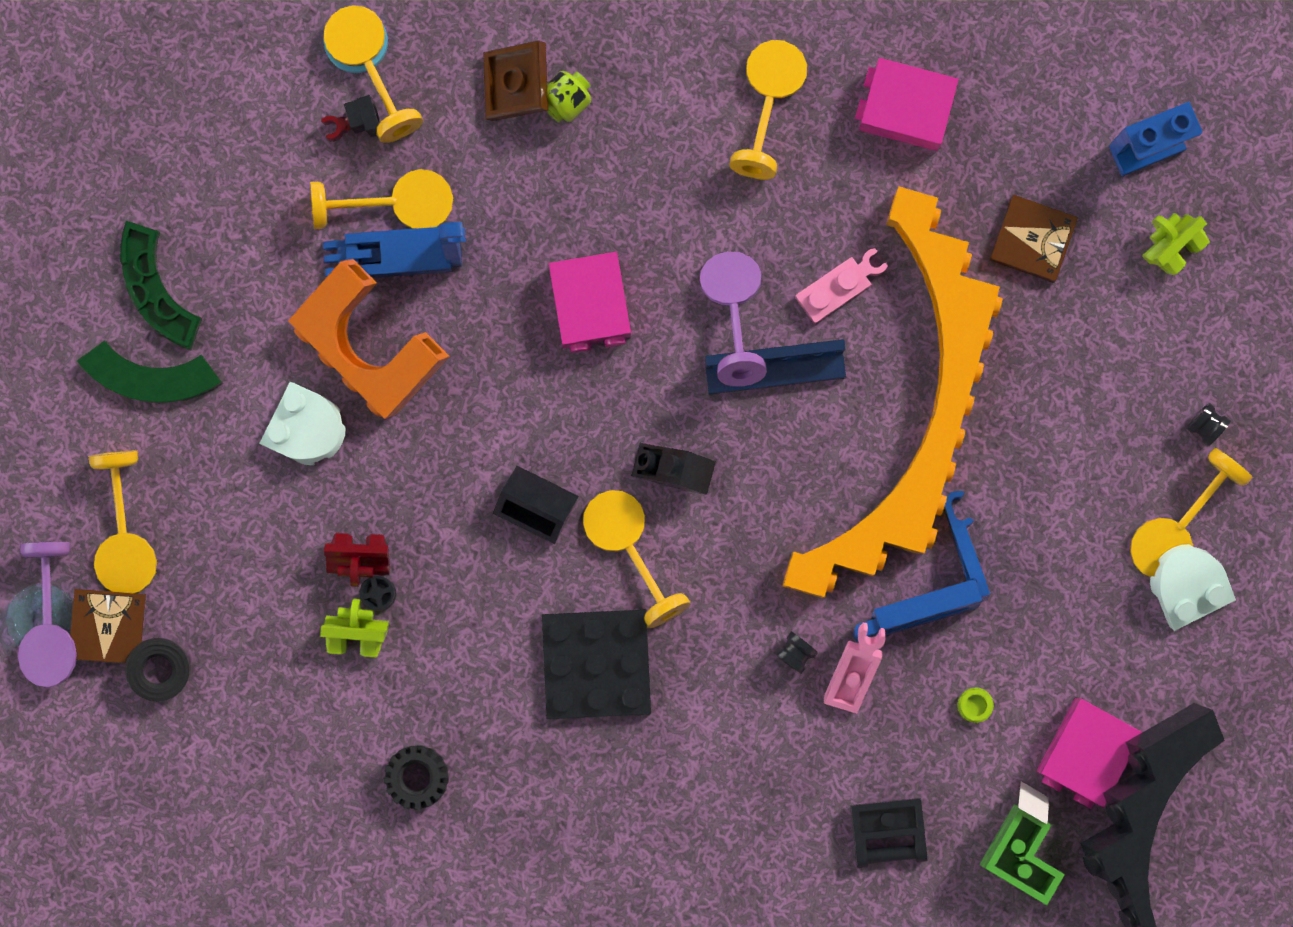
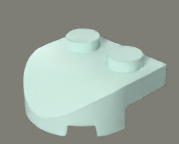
M290 382L259 444L301 464L315 465L314 462L333 457L343 443L346 428L342 424L339 413L341 410L337 405L321 395Z
M1188 544L1176 546L1165 552L1158 560L1160 565L1156 570L1155 576L1150 578L1152 593L1158 597L1167 623L1174 631L1236 600L1221 563L1206 550L1192 547Z

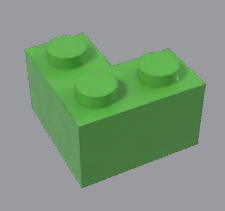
M1014 804L979 865L1045 905H1048L1065 875L1034 856L1052 825L1040 821Z

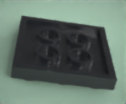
M646 609L542 614L546 719L651 714L647 624L644 620Z

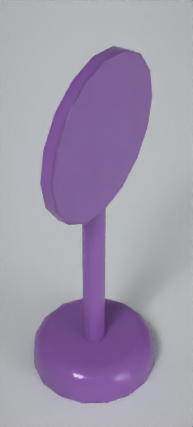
M728 251L713 256L705 263L701 269L700 285L703 293L711 301L730 306L735 353L724 357L719 362L717 376L720 382L725 385L747 386L763 379L767 370L761 356L751 352H744L738 304L745 303L756 295L761 286L762 275L758 264L750 256L740 252Z
M70 542L20 544V553L23 557L41 558L43 625L36 626L25 634L18 652L21 671L29 681L37 686L52 687L61 684L69 678L76 663L77 652L75 643L67 631L60 626L52 625L50 558L67 556L70 552Z

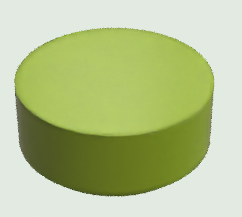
M969 688L959 696L957 707L960 715L965 720L979 723L990 717L994 703L991 695L986 690Z

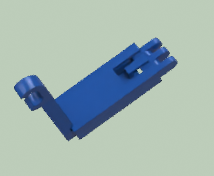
M448 222L440 224L439 227L345 234V240L323 242V250L331 251L337 249V254L324 255V263L339 264L340 261L354 259L359 264L358 259H362V263L368 265L360 266L372 278L453 272L452 267H462L461 243L466 242L465 228H463L462 222ZM334 268L325 269V277H327Z
M951 492L946 498L944 512L966 582L874 609L872 620L864 622L868 626L866 636H877L880 628L885 629V636L977 609L981 602L988 600L990 591L967 530L974 520L969 517L965 520H958L951 505L954 500H961L965 492ZM862 623L857 624L854 629L853 638L856 642H858V628Z

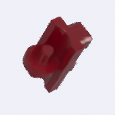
M335 533L332 542L325 543L326 572L338 574L341 577H350L351 587H359L361 577L373 578V575L390 574L389 549L385 543L384 535L370 534L366 537V544L362 545L353 544V536L348 533Z

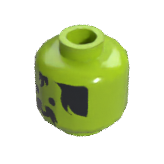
M566 71L558 72L547 83L548 111L546 112L557 122H560L562 119L567 122L574 121L591 103V96L587 91L591 85L577 71L573 75Z

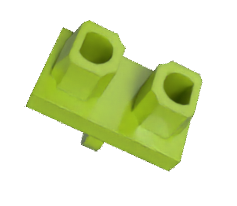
M1174 213L1168 219L1157 215L1152 220L1156 231L1150 236V239L1155 244L1142 257L1149 264L1158 265L1167 274H1178L1186 264L1185 260L1178 253L1184 246L1191 253H1198L1210 243L1203 230L1207 225L1206 221L1202 216L1193 218L1189 214H1185L1180 218Z
M353 599L351 608L339 607L338 616H326L325 623L321 626L320 637H326L327 653L344 654L348 649V639L360 640V655L376 658L379 655L382 642H384L388 633L389 621L373 620L374 610L361 609V599Z

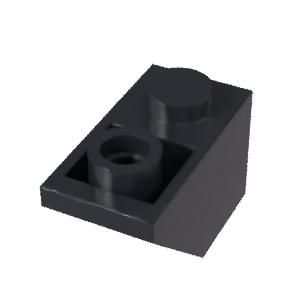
M640 443L631 476L676 489L707 495L716 461L685 450Z

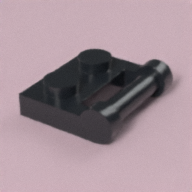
M921 798L850 805L857 869L867 868L868 864L910 859H915L916 862L927 861ZM913 835L914 845L866 849V840Z

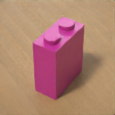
M878 58L875 68L868 67L863 86L868 87L869 92L867 100L860 99L855 119L861 120L858 130L938 151L943 141L959 79Z
M617 251L549 263L563 349L570 348L571 353H579L591 350V344L604 342L605 347H615L625 344V338H631Z
M1075 698L1036 772L1044 776L1041 782L1050 788L1061 792L1064 787L1074 792L1073 800L1089 809H1092L1094 804L1104 808L1107 802L1103 792L1117 784L1129 761L1128 756L1130 753L1126 741L1142 732L1081 698Z

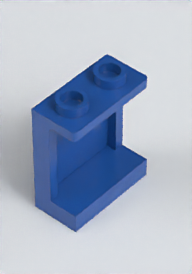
M1189 101L1125 127L1110 143L1109 148L1123 177L1184 152L1187 149L1184 142L1200 136L1202 129Z

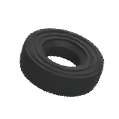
M152 638L139 643L130 652L125 665L126 679L133 692L139 697L153 702L166 701L179 694L187 684L190 674L189 660L183 649L175 642L164 638ZM152 657H164L171 664V674L164 682L152 683L144 676L145 663Z

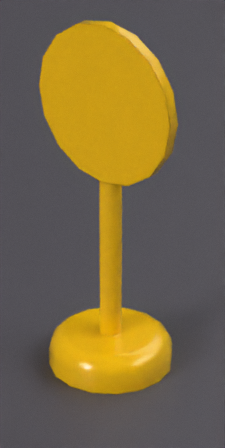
M352 5L339 9L331 15L325 25L323 38L326 49L334 59L343 64L365 65L389 113V116L383 119L377 126L376 133L379 140L383 143H390L415 132L423 124L421 114L415 109L396 110L372 62V59L379 54L384 45L385 31L382 21L375 12L363 6Z
M770 40L761 43L751 52L747 60L746 75L750 85L758 93L766 97L753 150L742 149L735 151L729 162V166L734 172L759 180L772 179L777 173L776 161L771 156L761 152L774 98H785L793 95L802 87L807 77V63L803 53L795 45L781 40Z
M418 169L406 173L393 188L392 197L326 201L323 183L318 181L310 182L313 229H323L326 227V209L392 205L398 219L412 229L438 227L447 219L452 210L453 195L449 184L442 176L431 170Z
M1213 448L1208 455V460L1220 473L1179 522L1168 518H1156L1146 521L1136 530L1131 540L1130 553L1133 563L1141 573L1151 578V576H1155L1156 570L1160 565L1158 560L1165 552L1179 545L1188 544L1193 547L1191 536L1185 528L1226 478L1240 486L1247 485L1253 478L1247 470L1219 449Z
M138 450L88 456L89 464L93 469H111L118 534L110 536L100 544L95 554L94 569L97 578L105 588L112 592H140L151 583L155 576L157 559L153 548L145 539L136 534L127 533L119 470L120 467L132 466L137 463Z
M615 490L603 492L592 499L584 512L583 526L586 535L595 546L605 551H621L626 549L657 602L644 616L648 628L662 625L685 611L691 604L688 597L682 593H677L664 598L633 545L639 540L645 526V515L641 504L632 495Z

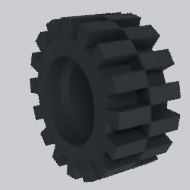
M423 745L409 746L399 750L390 758L388 765L385 767L384 784L387 786L386 791L388 795L392 796L396 804H400L406 809L419 810L433 805L444 795L449 783V770L444 762V758L435 752L436 750ZM414 763L424 765L430 773V782L421 791L409 789L403 780L405 769Z

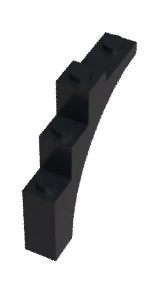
M1193 703L1126 741L1130 753L1128 760L1136 774L1103 792L1108 805L1106 806L1107 815L1114 824L1080 843L1085 854L1083 862L1086 869L1091 875L1098 876L1107 881V887L1112 896L1117 899L1121 909L1119 917L1125 927H1157L1150 904L1148 882L1150 852L1158 822L1169 798L1183 777L1204 755L1225 741L1215 713L1210 708Z

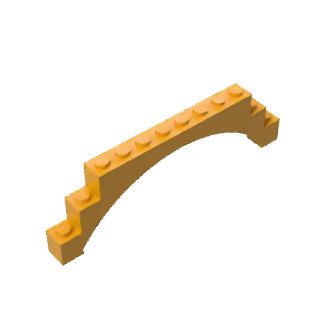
M898 186L886 223L887 226L894 227L901 236L923 275L932 300L938 328L940 354L938 386L932 416L924 438L906 473L892 492L872 513L851 530L823 546L804 554L791 553L782 587L824 598L826 591L833 592L838 573L832 571L833 566L872 577L875 575L876 570H883L887 557V551L882 550L883 544L919 555L925 554L926 548L932 549L937 535V529L932 528L935 515L941 516L945 507L947 496L941 494L945 482L950 483L954 475L956 463L951 462L954 448L960 450L963 443L965 430L960 428L963 416L969 417L975 399L974 396L970 395L973 382L979 383L984 364L979 362L982 349H989L993 336V331L988 329L991 317L997 318L1003 298L998 297L999 286L960 275L961 272L967 273L972 254L967 252L969 242L929 231L930 228L936 229L941 214V209L936 208L937 197Z

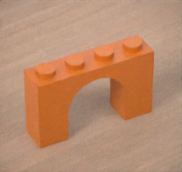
M354 259L340 261L288 322L295 328L294 332L299 339L305 343H310L319 352L318 356L325 365L335 368L343 376L342 381L350 390L359 392L367 401L366 405L371 412L387 419L396 415L450 356L424 332L413 336L386 366H374L361 360L354 353L348 341V320L356 306L373 289L377 282Z

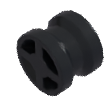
M1209 402L1196 414L1186 429L1191 433L1199 434L1202 437V442L1208 447L1224 432L1231 420L1226 416L1218 415L1215 412V407Z
M382 576L369 577L361 584L359 590L363 605L374 611H384L390 608L397 597L394 584Z
M791 631L787 635L785 645L778 647L774 654L797 673L802 674L805 670V663L808 659L814 658L818 652Z

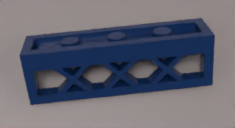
M841 339L744 351L761 356L767 370L763 379L747 386L725 385L720 382L717 376L719 362L724 357L735 352L705 356L708 394L845 379L846 372L843 356L846 350L845 341Z

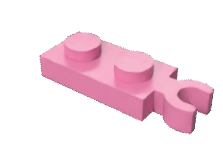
M876 248L868 250L864 254L861 263L857 264L853 257H851L795 295V298L814 325L871 287L872 284L867 279L869 275L878 276L888 267L886 263L878 268L872 267L869 263V259L878 252Z
M863 622L859 626V643L848 641L825 692L824 704L858 713L882 660V651L878 649L885 643V629L880 628L877 636L868 637L866 636L868 632L867 623Z

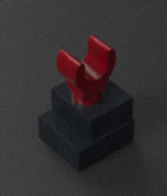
M370 95L345 103L344 107L347 117L337 118L330 115L321 119L325 126L332 123L337 125L334 133L326 135L330 142L341 139L343 134L351 129L355 134L366 131L370 137L377 136V126L381 122L375 101Z

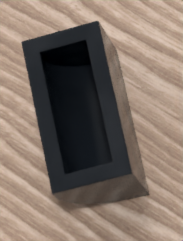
M516 466L500 493L493 514L555 544L579 496Z

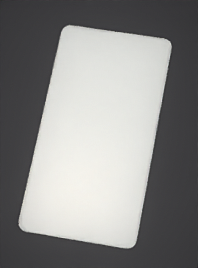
M1021 781L1018 807L1047 824L1049 797Z

